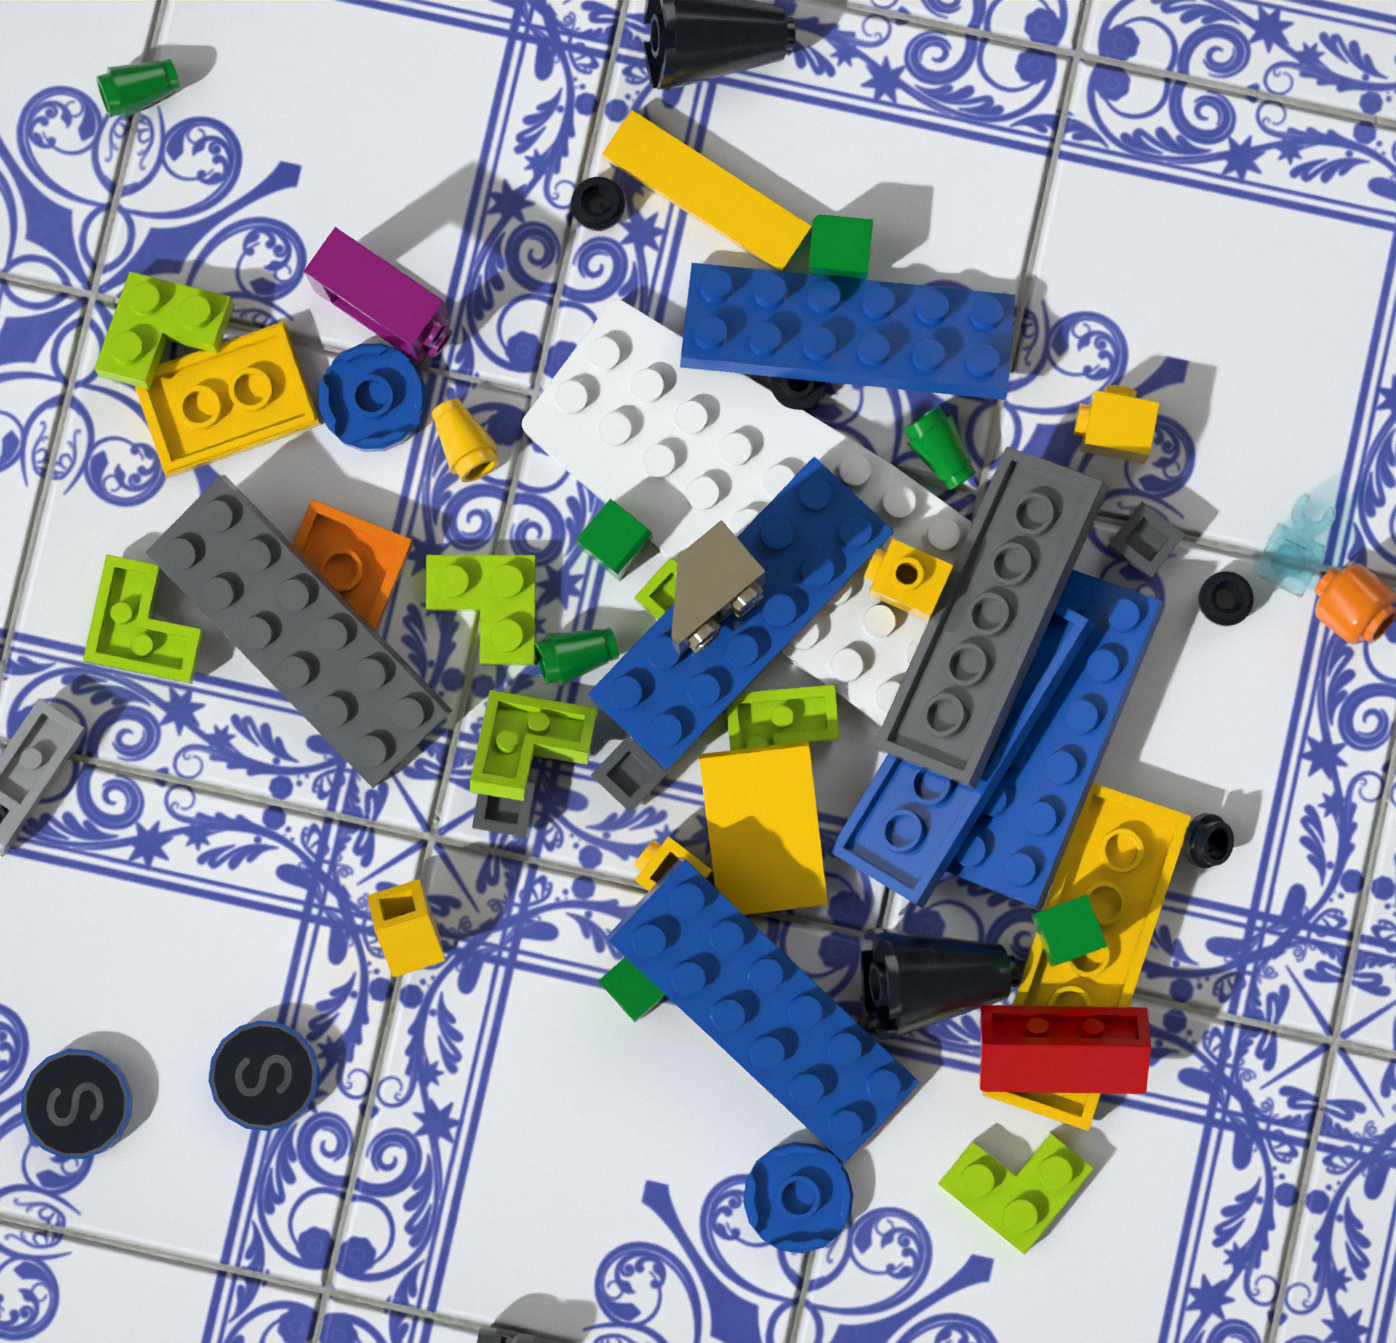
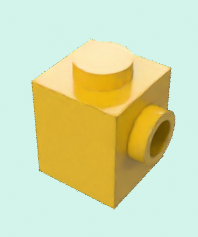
M1106 385L1104 392L1095 390L1089 404L1080 403L1077 411L1073 435L1083 437L1080 452L1144 464L1150 456L1160 402L1136 398V390L1123 386Z
M892 538L887 551L876 548L865 572L864 578L873 581L868 595L929 621L953 565Z
M669 836L662 845L653 839L633 864L641 871L635 881L648 891L681 856L706 879L713 870Z
M420 879L367 895L374 930L393 978L446 961L437 923Z

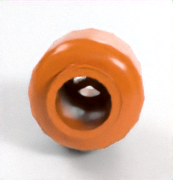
M1360 563L1349 565L1341 571L1336 567L1331 568L1315 587L1314 592L1320 596L1315 609L1316 617L1351 645H1357L1364 641H1368L1370 644L1376 642L1396 619V608L1394 607L1395 591Z

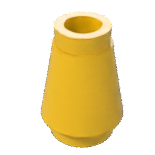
M453 398L447 400L432 411L431 416L435 421V426L452 474H458L461 481L467 483L486 476L499 465L500 460L496 454L498 445L467 408L463 406L460 399Z

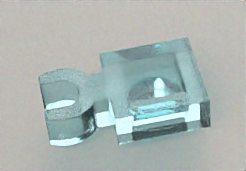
M1306 493L1300 496L1292 507L1291 516L1294 523L1292 529L1279 522L1276 524L1252 571V574L1299 598L1304 595L1328 548L1315 541L1314 538L1316 534L1325 531L1333 523L1336 516V509L1330 506L1323 514L1322 520H1309L1305 515V506L1309 502L1310 495Z

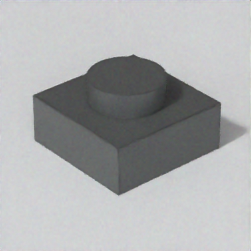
M1141 501L1107 547L1151 580L1184 537L1185 533Z
M628 735L591 774V777L632 814L669 774Z
M528 782L524 801L478 794L472 828L527 838L536 783Z

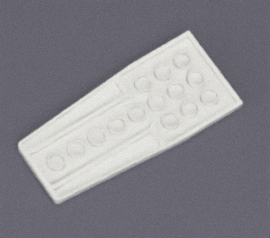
M614 300L608 304L522 420V428L527 437L602 502L606 504L609 499H612L652 532L651 544L668 559L672 557L677 563L678 556L721 520L737 537L814 456L894 530L893 535L880 547L884 551H887L893 538L954 565L972 525L970 520L891 463L807 412L783 406L777 401L772 391L746 375L680 368L683 337L621 300ZM871 557L780 654L822 685H835L837 696L882 727L928 621L868 595L873 581L864 578V575L872 559Z

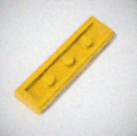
M633 110L630 111L602 153L603 159L776 271H785L812 230L811 225Z

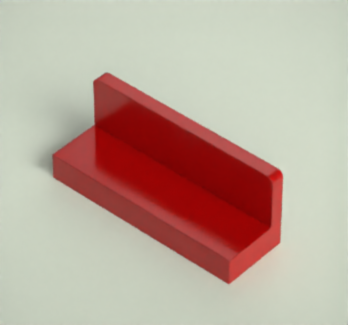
M980 1005L981 1060L979 1086L981 1091L1144 1094L1147 1091L1151 1054L1147 1007Z

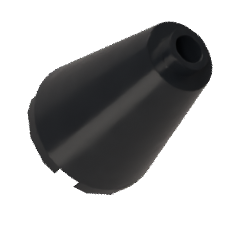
M646 0L644 24H651L650 41L644 42V54L650 84L653 88H657V90L664 89L668 91L783 61L786 51L792 50L795 46V22L793 17H786L782 6L755 0Z
M885 928L870 929L864 936V939L873 940L872 950L861 951L863 1000L866 1013L877 1012L881 1026H872L871 1029L879 1040L893 1039L978 1010L980 1005H992L1007 1000L1011 988H1016L1018 985L1017 961L1014 955H1007L1005 948L1000 944Z

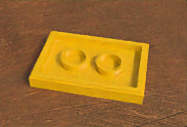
M285 321L223 342L218 353L200 350L159 364L150 390L135 386L164 474L167 478L321 425Z
M809 741L699 754L715 888L744 915L828 905Z

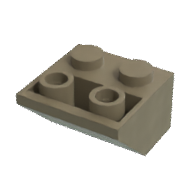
M722 520L678 556L671 636L673 647L680 656L689 648L695 654L700 653L721 634L719 631L721 628L720 622L732 612L738 619L743 617L764 598L762 587L765 585V570Z

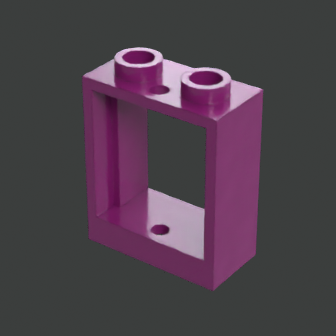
M334 227L303 271L315 293L420 365L428 354L435 358L445 347L452 335V330L447 328L451 323V318L442 299L337 227Z

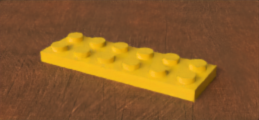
M1095 783L1092 784L1048 892L1043 910L1088 894L1107 947L1051 967L1036 930L1012 1005L1130 1006L1191 815ZM982 1093L983 1096L1089 1131L1101 1094Z

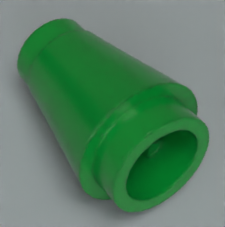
M171 59L161 62L153 61L107 67V73L96 76L100 96L110 118L122 114L123 118L126 119L170 95L172 92L180 90L178 76Z
M940 405L920 416L903 429L910 439L906 444L945 483L949 490L976 474L952 414L946 416Z
M610 627L602 630L547 633L545 640L535 642L537 662L546 684L558 682L560 686H563L608 664L609 661L619 659L618 646Z

